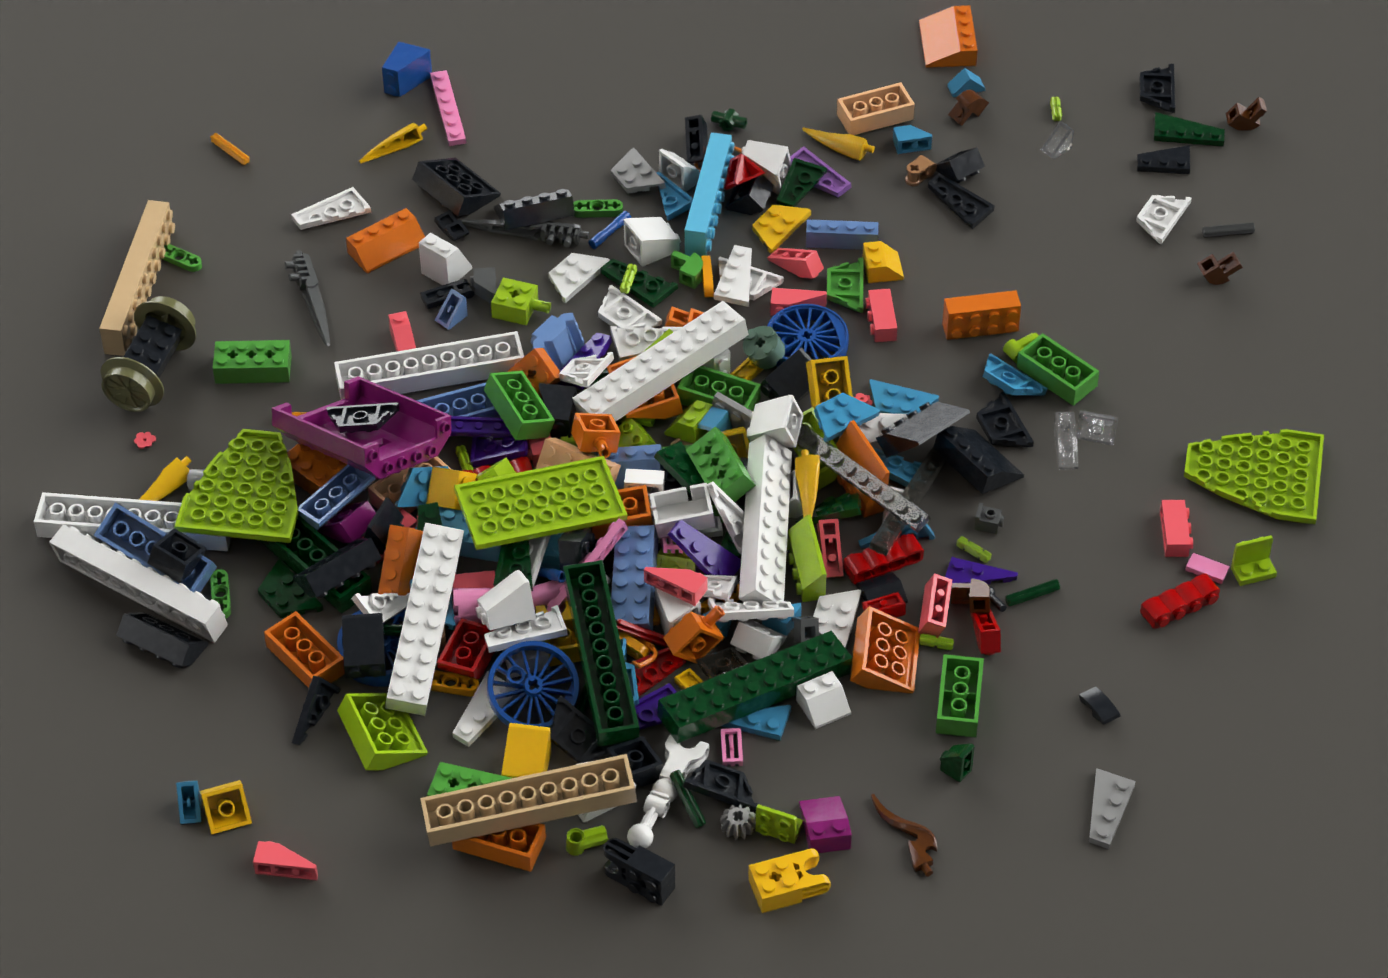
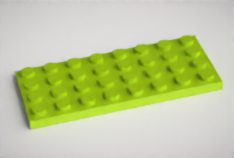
M604 456L454 485L455 494L476 550L613 523L618 518L623 521L627 520L628 516Z

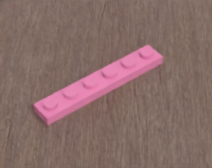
M447 70L430 73V79L449 146L466 144V137Z
M620 518L609 526L607 534L597 541L595 549L592 553L589 552L585 556L583 562L604 560L628 530L626 523ZM565 584L561 586L557 597L551 599L546 609L548 612L552 610L551 607L558 605L561 613L566 608L565 601L568 598Z

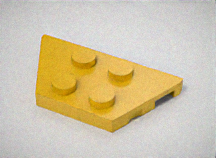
M772 205L752 224V230L759 236L762 244H766L768 252L772 254L811 216V209Z

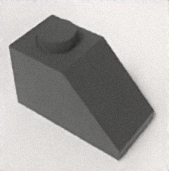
M495 267L473 269L474 276H470L471 287H475V295L491 304L497 291Z

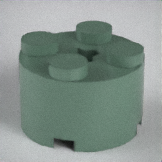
M758 326L749 329L748 336L743 340L745 354L754 365L761 369H769L776 366L779 359L781 358L782 360L784 357L785 345L770 326Z

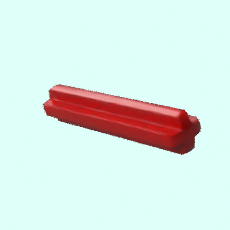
M622 619L616 620L618 631L662 647L667 646L663 639L665 635Z

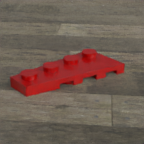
M669 647L658 651L657 658L650 664L640 669L635 667L638 696H641L686 663V660L674 656ZM653 653L636 660V662L641 663L647 660Z

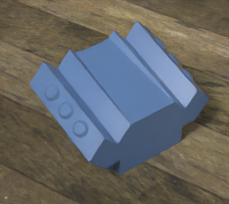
M564 313L558 318L551 315L532 333L531 338L533 349L544 348L559 370L585 345L584 338L581 335L573 313Z

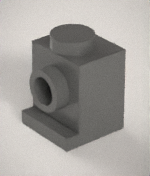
M979 503L974 529L997 534L999 527H1003L1005 516L1002 515V510L983 506V503Z
M813 616L792 617L795 642L801 643L819 636V618Z

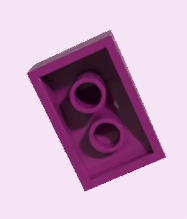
M368 500L347 504L317 531L341 543H351L356 539L362 538L361 535L366 532L376 512Z
M840 796L799 801L808 849H815L818 853L851 849L852 833Z

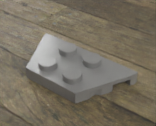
M632 148L611 169L612 176L627 193L650 191L649 187L660 186V189L666 188L665 182L635 148Z

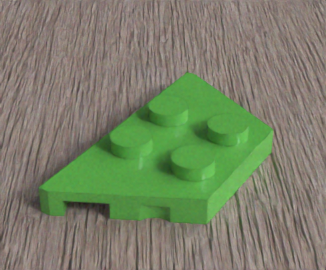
M858 258V262L852 264L846 262L840 266L827 268V300L863 313L864 258Z

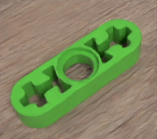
M617 199L577 200L573 202L575 217L577 218L617 217L623 212V203ZM594 207H601L602 209H601V210H594L593 208H594Z
M168 244V246L164 245L168 252H165L163 260L191 272L199 271L202 268V261L199 256L171 244ZM177 256H183V257H184V258L181 259V260H176V259H175V257H177Z
M218 569L210 577L212 600L223 604L224 609L222 612L225 614L226 619L231 615L229 578L225 570ZM218 578H221L222 584L218 585ZM218 592L226 593L223 597L216 596Z

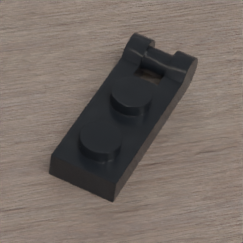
M461 279L421 292L420 295L428 310L443 305L451 289L456 290L466 299L472 298L475 293L469 287L468 280Z

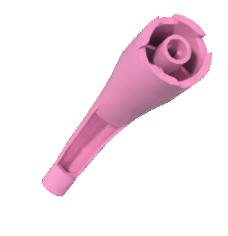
M551 580L535 585L533 591H531L534 610L535 606H547L551 599H555L564 582L560 583ZM452 588L451 595L455 628L461 618L482 624L481 618L478 619L476 614V607H478L477 599L492 588Z

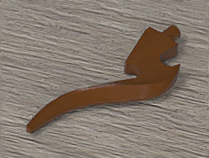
M871 794L873 804L883 820L917 838L916 841L908 842L913 869L915 872L922 870L926 877L931 876L933 871L930 866L933 865V859L926 851L933 849L937 852V841L934 834L920 824L905 820L891 813L880 803L875 794Z

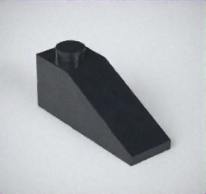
M702 114L685 117L687 162L689 164L702 162L708 142L707 124Z

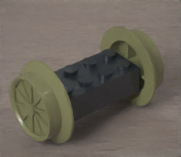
M154 297L150 301L141 303L136 308L134 321L139 331L123 357L110 358L101 367L102 390L112 403L122 409L141 412L149 406L158 404L164 396V387L159 378L175 350L181 351L190 348L196 341L195 318L192 312L184 304L170 297Z

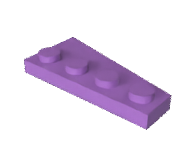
M804 146L790 156L791 164L793 159L797 158L827 168V173L814 187L838 198L851 188L849 181Z

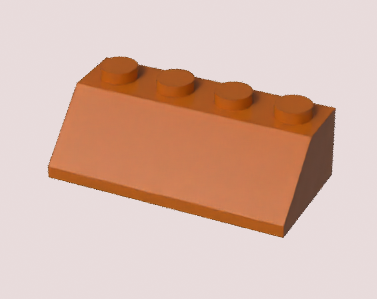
M405 208L346 237L347 252L366 273H369L419 248V242L425 236L416 217Z
M390 525L378 594L397 593L399 596L410 593V580L414 576L423 531Z

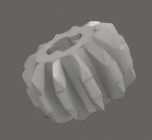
M741 804L737 808L731 805L730 810L725 809L720 819L722 831L726 832L727 837L734 836L735 840L740 836L745 839L746 834L751 835L756 827L754 812H750L749 807L743 809Z

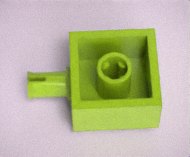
M504 277L491 301L492 318L527 325L534 310L548 314L551 309V302L538 300V285Z

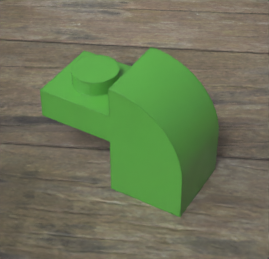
M674 250L671 254V267L679 270V283L696 289L703 276L702 258L695 252L688 256Z

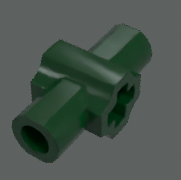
M729 108L724 113L713 111L711 122L718 123L724 131H730L734 127L745 129L747 118L740 117L735 109Z

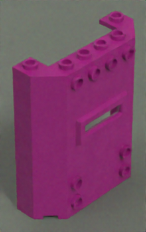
M359 376L344 381L345 399L297 417L292 415L291 404L289 403L272 408V426L280 430L286 437L375 476L377 479H385L391 474L400 473L401 470L414 467L416 464L427 462L431 458L437 457L451 435V415ZM394 402H399L400 410L379 430L354 433H340L327 415L326 410L327 407Z

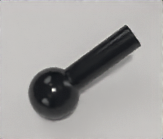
M989 586L990 602L1001 612H1004L1007 606L995 595L994 588Z

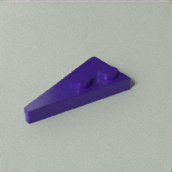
M951 557L945 577L952 579V583H971V579H978L990 585L991 581L1002 580L1003 583L1017 580L1018 572Z

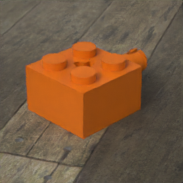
M534 348L508 370V372L523 371L538 395L539 383L556 385L560 382V371L544 348Z
M575 413L571 434L581 452H598L599 456L604 455L607 458L611 453H617L621 432L612 414Z
M717 605L706 616L690 611L676 626L669 630L663 639L674 656L697 664L724 639L716 622L725 615V612Z

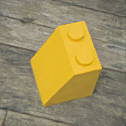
M509 723L501 776L517 778L548 771L552 753L550 728Z

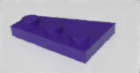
M472 437L471 464L473 467L497 463L505 457L510 460L527 456L528 442L527 440H515L514 437H505L502 440H495L493 437H487V439Z

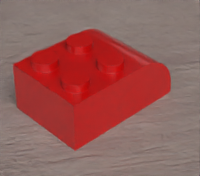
M461 618L437 660L438 669L473 679L481 678L495 653H489L484 634L494 630H489L486 625Z

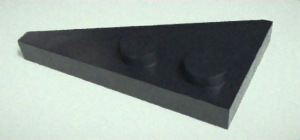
M313 676L292 744L300 745L307 738L306 731L311 725L315 726L324 711L331 705L330 698L334 693L338 694L341 688L321 677Z

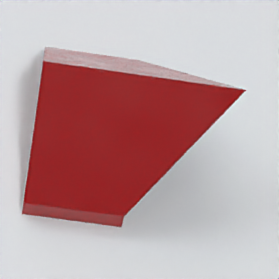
M740 154L730 159L724 189L728 190L765 174V172L745 155Z

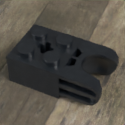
M611 838L604 844V855L609 859L604 865L606 876L626 886L631 892L638 893L646 897L648 901L662 906L675 889V864L640 845L638 848H635L618 838Z

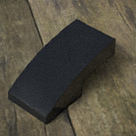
M450 210L435 217L434 222L451 240L456 241L469 234L460 219L457 220Z
M1096 686L1079 694L1080 701L1092 710V716L1102 724L1121 717L1120 712L1111 700Z

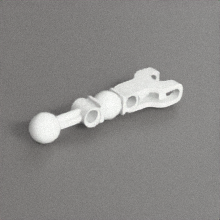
M669 735L665 742L666 763L659 775V780L653 784L652 790L644 803L643 811L646 814L641 823L633 825L628 831L627 839L630 845L638 848L639 845L648 848L652 844L654 836L651 829L656 819L666 816L670 803L675 800L678 793L670 778V774L673 771L680 770L684 779H686L690 772L699 768L707 759L709 743L700 741L694 748L689 749L682 747L681 743H677L672 735Z

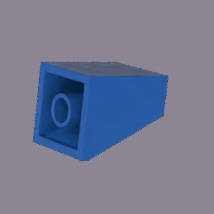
M398 42L382 66L384 93L401 97L429 79L430 73H432L430 49Z

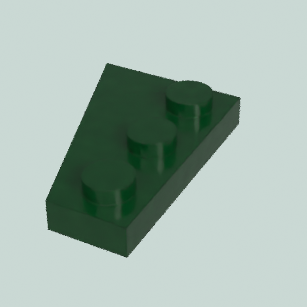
M794 158L776 204L795 207L827 173V168Z

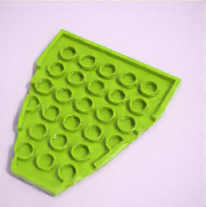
M242 429L237 434V437L228 443V448L224 452L220 451L203 471V477L199 481L196 480L193 484L194 488L192 491L185 494L174 527L178 531L185 533L291 543L299 513L292 465L283 443L281 432Z
M1283 429L1280 430V433L1270 434L1269 431H1263L1262 435L1255 436L1252 433L1221 436V440L1217 441L1207 439L1202 442L1188 443L1184 477L1223 498L1275 519L1315 525L1324 434Z

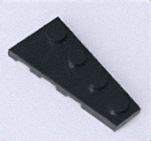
M940 173L928 182V188L971 229L975 228L994 211L995 205Z

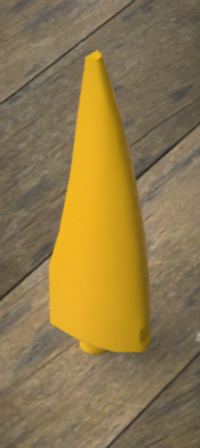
M416 123L407 125L375 146L359 160V163L361 164L410 147L423 140L421 133L427 130L426 125L418 126Z
M802 128L809 136L826 147L859 161L863 159L866 152L873 153L875 150V146L869 145L867 140L862 137Z
M807 449L801 450V456L795 458V476L801 496L803 518L806 515L813 516L820 473V455H809V450Z
M188 456L182 460L176 457L162 470L155 482L139 500L159 501L186 483L190 470L187 465L192 462Z

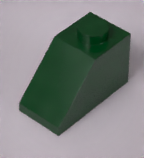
M953 745L948 751L945 750L940 757V770L960 783L972 771L975 745Z

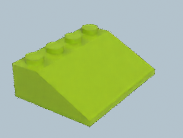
M346 693L337 709L366 771L385 770L428 754L409 713L385 708L387 693Z

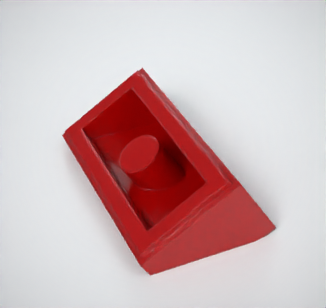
M899 592L862 602L864 611L870 606L895 618L906 614V604Z

